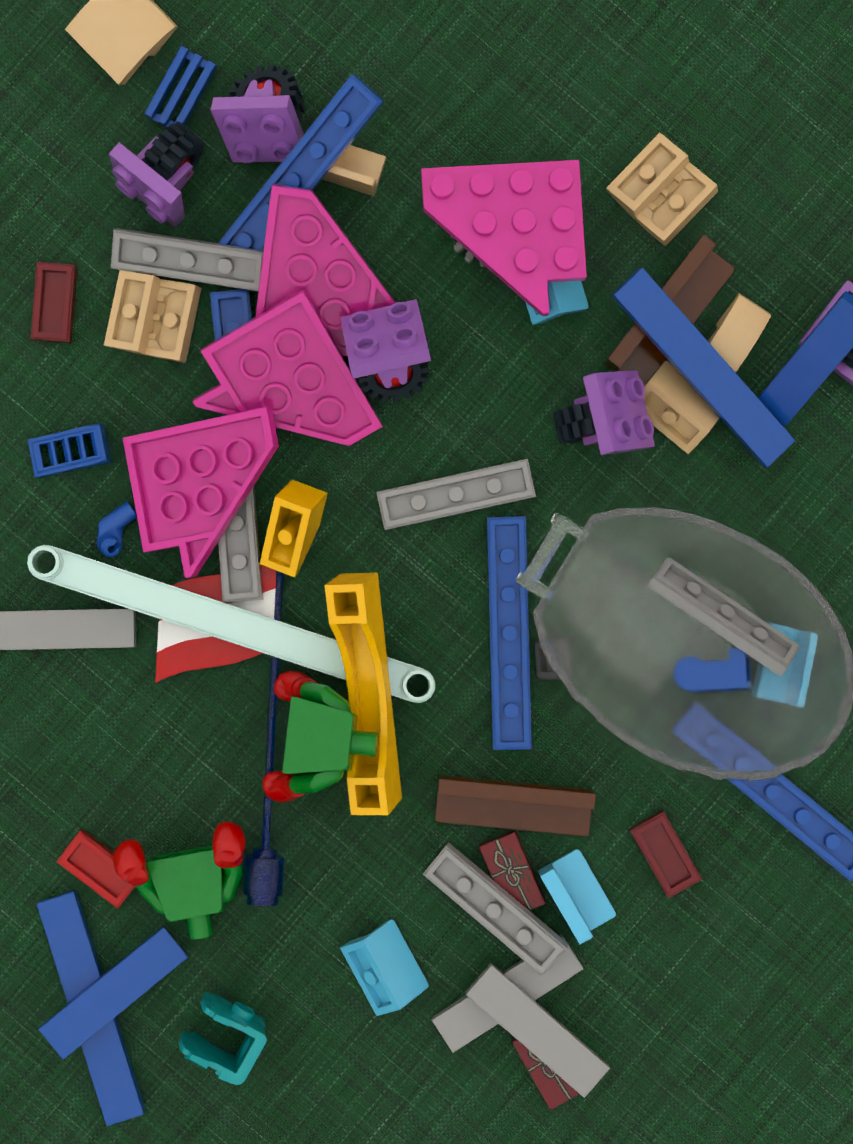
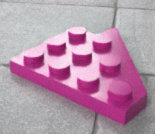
M579 160L421 168L423 212L541 316L549 315L548 283L586 280Z
M272 184L255 317L304 290L341 355L347 356L340 317L351 315L358 311H368L389 306L396 302L313 190Z
M304 290L201 349V353L220 384L194 398L193 403L196 407L226 415L263 407H272L275 427L347 446L383 427L356 378H352L350 368Z
M272 407L253 409L123 438L143 553L179 546L185 578H192L198 575L279 447Z

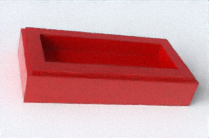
M83 829L79 831L56 861L117 909L135 888V886L125 882L116 874L113 864V852Z

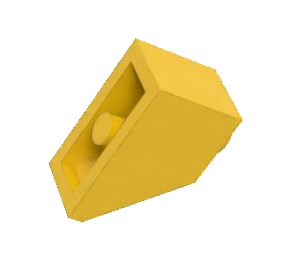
M291 480L275 496L259 564L292 577L298 575L319 529L327 492Z

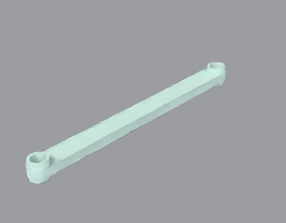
M50 545L38 546L28 556L27 565L29 571L40 580L346 680L341 653L335 639ZM50 552L55 557V567L49 573L43 574L38 569L37 561L43 553ZM387 657L392 696L415 703L427 701L435 691V681L430 672ZM415 674L423 675L428 682L426 693L419 697L412 696L407 690V681Z

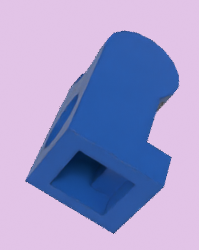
M739 648L729 649V660L702 661L697 657L688 656L678 661L674 667L673 676L675 682L679 687L688 692L709 693L752 690L750 657Z

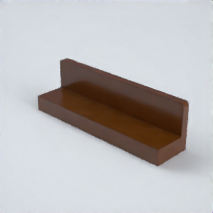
M705 235L702 236L662 288L692 324H694L734 272L732 265L712 251L716 243ZM634 324L604 364L614 372L638 370L639 378L645 386L667 358L644 332Z
M439 775L435 820L441 823L588 836L591 809L595 810L596 793L592 789Z

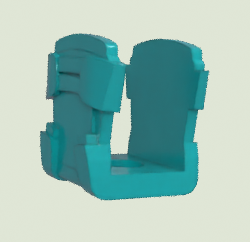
M205 992L200 1001L203 1012L212 1017L213 1020L228 1027L236 1028L247 1035L236 1055L223 1051L195 1032L191 1033L188 1031H184L178 1041L179 1048L185 1054V1059L205 1069L208 1066L215 1069L218 1079L234 1085H240L246 1080L266 1044L265 1021L262 1017L256 1015L253 1009L241 1002L236 1001L232 1005L230 1001L216 994Z

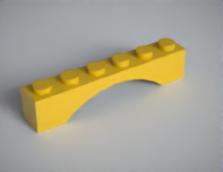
M378 572L339 574L325 584L329 625L335 635L341 653L351 713L358 715L356 731L378 733L376 756L353 755L352 770L347 771L351 815H389L401 801L402 792Z

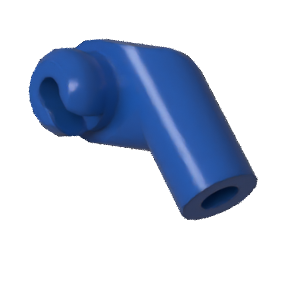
M126 501L99 521L97 548L106 557H115L120 553L122 549L123 527L137 518L136 510L129 501Z

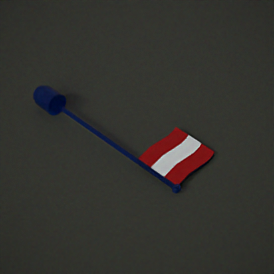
M261 565L264 600L226 604L281 622L284 573ZM221 574L190 578L171 585L223 602ZM159 619L155 683L185 671L231 665L264 653ZM271 656L265 775L273 772L277 696L274 693L273 686L278 677L279 658ZM265 793L261 848H254L253 855L245 856L243 894L247 895V904L254 906L278 905V896H282L284 857L277 856V849L269 848L272 800L268 799Z

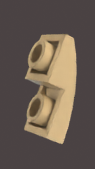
M738 293L717 322V329L708 342L735 373L760 337L771 314Z

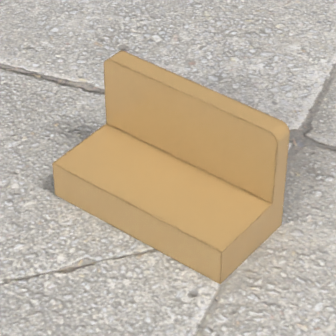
M349 145L322 180L375 196L386 162V156Z
M665 361L644 386V401L648 417L651 419L653 426L687 454L710 432L719 419L718 415L668 361Z

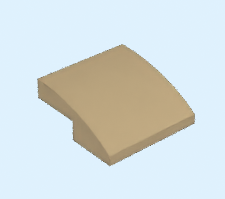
M89 0L65 30L118 85H125L148 56H155L178 26L153 0Z
M659 132L607 186L606 190L648 233L663 246H666L718 192V185L689 162L688 155Z
M119 270L104 346L186 363L202 288L194 284L160 279L154 275Z

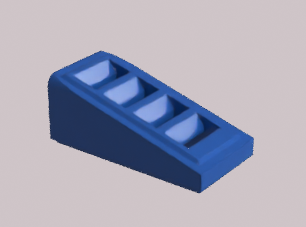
M101 423L27 440L35 478L112 463L105 425ZM91 436L95 456L88 457L84 437ZM76 439L80 456L78 460L73 459L70 440ZM62 442L66 461L59 464L55 443ZM40 446H48L51 466L44 467Z

